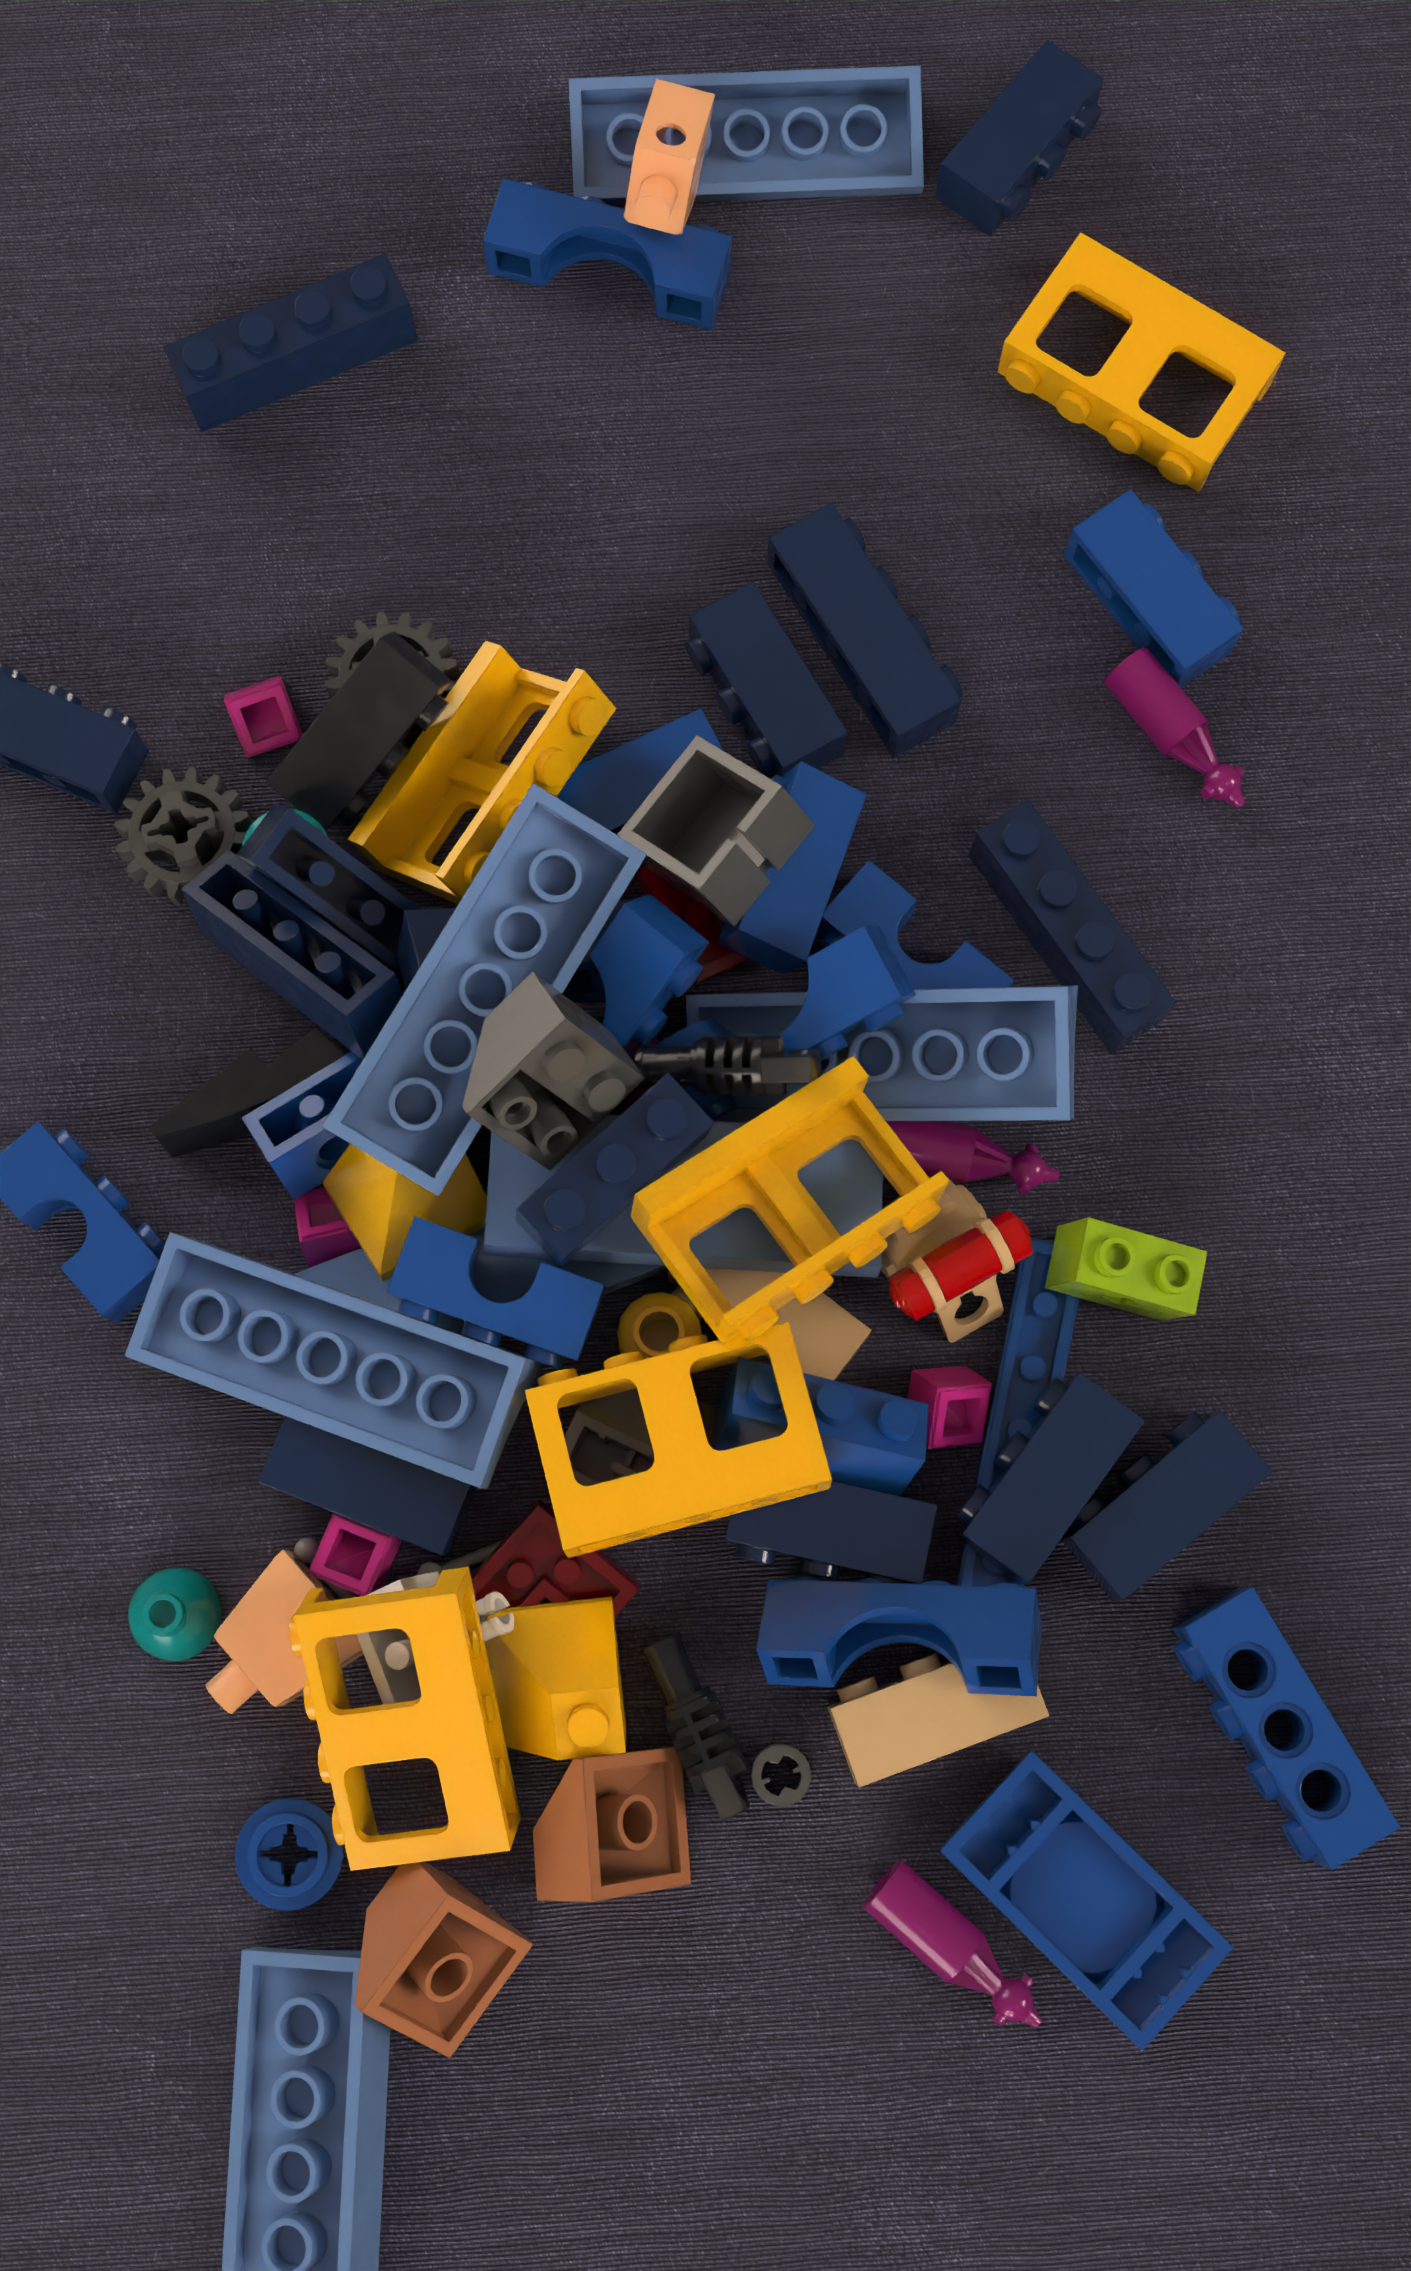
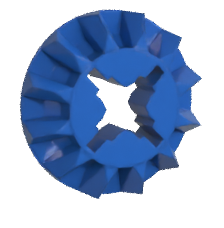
M293 1797L270 1802L251 1815L241 1829L237 1839L235 1865L243 1887L255 1900L272 1909L289 1911L302 1909L314 1904L337 1882L345 1852L343 1845L339 1846L336 1843L332 1829V1818L323 1810L322 1806ZM291 1824H294L293 1834L297 1835V1845L308 1848V1851H318V1856H311L298 1862L295 1867V1873L291 1875V1883H288V1872H285L284 1860L274 1859L273 1855H263V1850H271L274 1847L285 1844L287 1833L291 1832Z

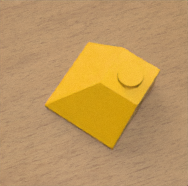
M349 1144L323 1181L326 1192L382 1282L391 1278L394 1273L414 1216L468 1236L485 1228L487 1196L466 1152L439 1197L352 1144Z
M612 1596L504 1608L487 1617V1620L497 1616L500 1618L511 1612L514 1615L515 1625L510 1633L501 1634L485 1642L506 1747L554 1760L626 1753V1718Z

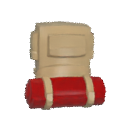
M949 1179L950 1182L937 1203L941 1207V1211L931 1221L912 1233H909L903 1226L885 1238L888 1246L882 1252L881 1271L889 1280V1292L894 1305L915 1321L935 1312L945 1337L950 1343H953L1003 1314L1004 1308L996 1282L997 1273L1006 1274L1015 1269V1264L1031 1256L1032 1243L1029 1228L1022 1219L1007 1210L987 1219L985 1210L976 1201L972 1193L963 1185H955ZM899 1196L898 1198H896L895 1200H893L891 1203L895 1202L896 1200H898V1199L901 1198V1197ZM970 1291L974 1296H983V1302L977 1311L965 1318H955V1313L962 1304L960 1297Z

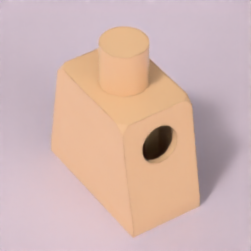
M656 79L634 150L624 211V219L627 222L674 235L683 233L697 194L715 94ZM667 128H674L685 137V141L679 145L672 146L662 143Z
M282 1550L274 1557L214 1634L215 1640L232 1660L212 1677L205 1686L215 1701L230 1714H233L258 1690L274 1707L284 1706L304 1693L307 1675L303 1657L295 1656L291 1647L289 1637L290 1619L312 1588L324 1587L326 1600L336 1599L317 1577L307 1574L309 1568L305 1563L297 1560L294 1551ZM356 1634L335 1637L341 1668L363 1655Z

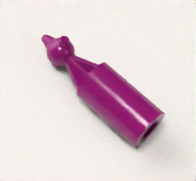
M1148 647L1137 650L1113 669L1105 679L1104 685L1166 759L1174 757L1204 774V787L1201 789V795L1205 799L1213 798L1218 801H1226L1238 809L1246 803L1240 789L1244 770L1238 765L1233 767L1229 764H1219L1208 730L1210 722Z
M886 1121L923 1171L929 1176H934L942 1171L951 1181L965 1184L968 1181L1008 1174L1011 1180L1018 1186L1017 1192L1023 1195L1029 1194L1030 1188L1038 1186L1041 1182H1055L1059 1179L1060 1172L1046 1164L1043 1157L1037 1153L1038 1147L1034 1144H1027L1024 1151H1020L1012 1156L978 1132V1128L950 1121Z
M901 1859L898 1860L875 1885L865 1899L862 1908L943 1981L991 1995L992 2005L995 2010L991 2020L995 2024L1002 2027L1006 2021H1021L1037 2028L1042 2019L1033 2005V1996L1030 1991L1034 1981L1026 1974H1022L1019 1980L1004 1979L985 1938V1934Z

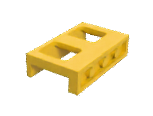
M1080 232L1005 339L997 372L1005 376L1009 384L1018 391L1026 394L1033 393L1055 406L1057 411L1068 421L1076 424L1083 423L1102 434L1120 452L1135 454L1154 465L1162 476L1172 483L1187 485L1199 492L1205 484L1213 464L1256 400L1260 401L1271 386L1286 353ZM1071 292H1076L1130 324L1129 329L1101 370L1094 376L1082 375L1040 350L1036 345V340ZM1174 352L1181 354L1233 385V389L1204 432L1197 438L1186 437L1144 412L1139 406V400L1169 356Z
M485 641L445 698L449 702L445 710L425 732L422 731L410 748L409 754L397 767L347 840L383 874L459 904L531 785L534 783L557 797L617 709L585 670L576 668L568 681L565 682L521 668L501 645ZM538 710H547L510 766L500 763L503 755L529 717ZM470 809H478L479 811L440 867L432 864L434 856L462 815Z
M854 1056L634 1195L630 1217L723 1345L742 1334L746 1341L759 1336L779 1319L776 1310L794 1298H797L801 1304L813 1300L834 1282L831 1276L832 1273L850 1261L855 1268L864 1266L888 1246L885 1240L886 1237L903 1226L909 1233H912L931 1221L941 1211V1207L937 1203L950 1182L942 1171L931 1178L923 1171L863 1092L869 1075ZM846 1140H855L862 1145L901 1198L841 1236L798 1179V1171ZM748 1208L756 1213L795 1267L743 1302L732 1307L693 1254L689 1243L694 1237L736 1210Z
M789 1321L772 1325L762 1334L749 1341H746L742 1334L723 1345L720 1340L708 1342L707 1335H693L670 1343L668 1345L669 1353L646 1359H643L642 1352H628L613 1356L603 1362L604 1370L578 1376L576 1369L554 1371L537 1379L539 1387L525 1390L563 1551L568 1558L830 1489L832 1477ZM768 1354L788 1424L786 1431L777 1437L724 1451L713 1449L707 1441L690 1374L735 1363L738 1357L750 1359ZM637 1388L654 1452L652 1467L644 1472L591 1486L579 1484L574 1477L558 1409Z
M469 1567L442 1570L434 1586L327 1601L324 1587L310 1589L290 1619L289 1637L295 1656L303 1657L307 1680L304 1684L305 1710L310 1720H317L321 1737L318 1749L319 1772L324 1783H331L335 1800L332 1812L333 1835L339 1846L345 1845L350 1871L510 1851L521 1820V1814ZM395 1628L406 1632L411 1643L421 1697L413 1701L351 1709L335 1637ZM416 1758L432 1760L438 1769L449 1823L439 1828L378 1835L363 1765Z

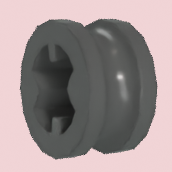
M784 1743L770 1744L760 1750L753 1760L751 1768L753 1787L758 1796L768 1804L778 1807L793 1805L801 1800L809 1790L812 1778L810 1765L804 1754L794 1746ZM783 1755L789 1756L797 1762V1765L792 1767L791 1770L794 1773L800 1772L799 1782L795 1788L784 1785L778 1794L773 1793L765 1787V1784L770 1782V1778L768 1776H761L763 1766L767 1761L778 1764Z

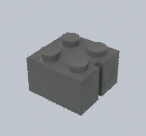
M696 735L617 835L647 853L643 863L655 875L735 927L771 882L764 874L767 869L772 866L780 871L815 825L782 785Z

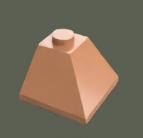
M675 1746L630 1751L621 1754L575 1758L572 1760L533 1828L537 1901L597 1902L691 1884L683 1765Z
M427 1862L401 1864L366 1910L355 2006L361 2013L450 2058L528 1953L533 1943L456 1880Z

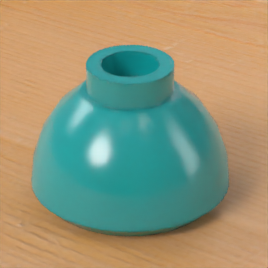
M168 1568L146 1578L134 1592L128 1609V1624L136 1643L146 1653L166 1661H181L202 1652L214 1639V1634L221 1622V1603L214 1586L203 1575L187 1568Z

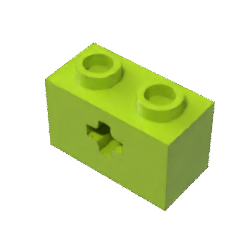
M1087 1217L1057 1226L1045 1288L1160 1321L1196 1315L1207 1251Z

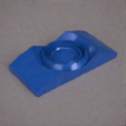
M1032 1750L1027 1752L939 1849L1141 2051L1147 2047L1234 1948Z

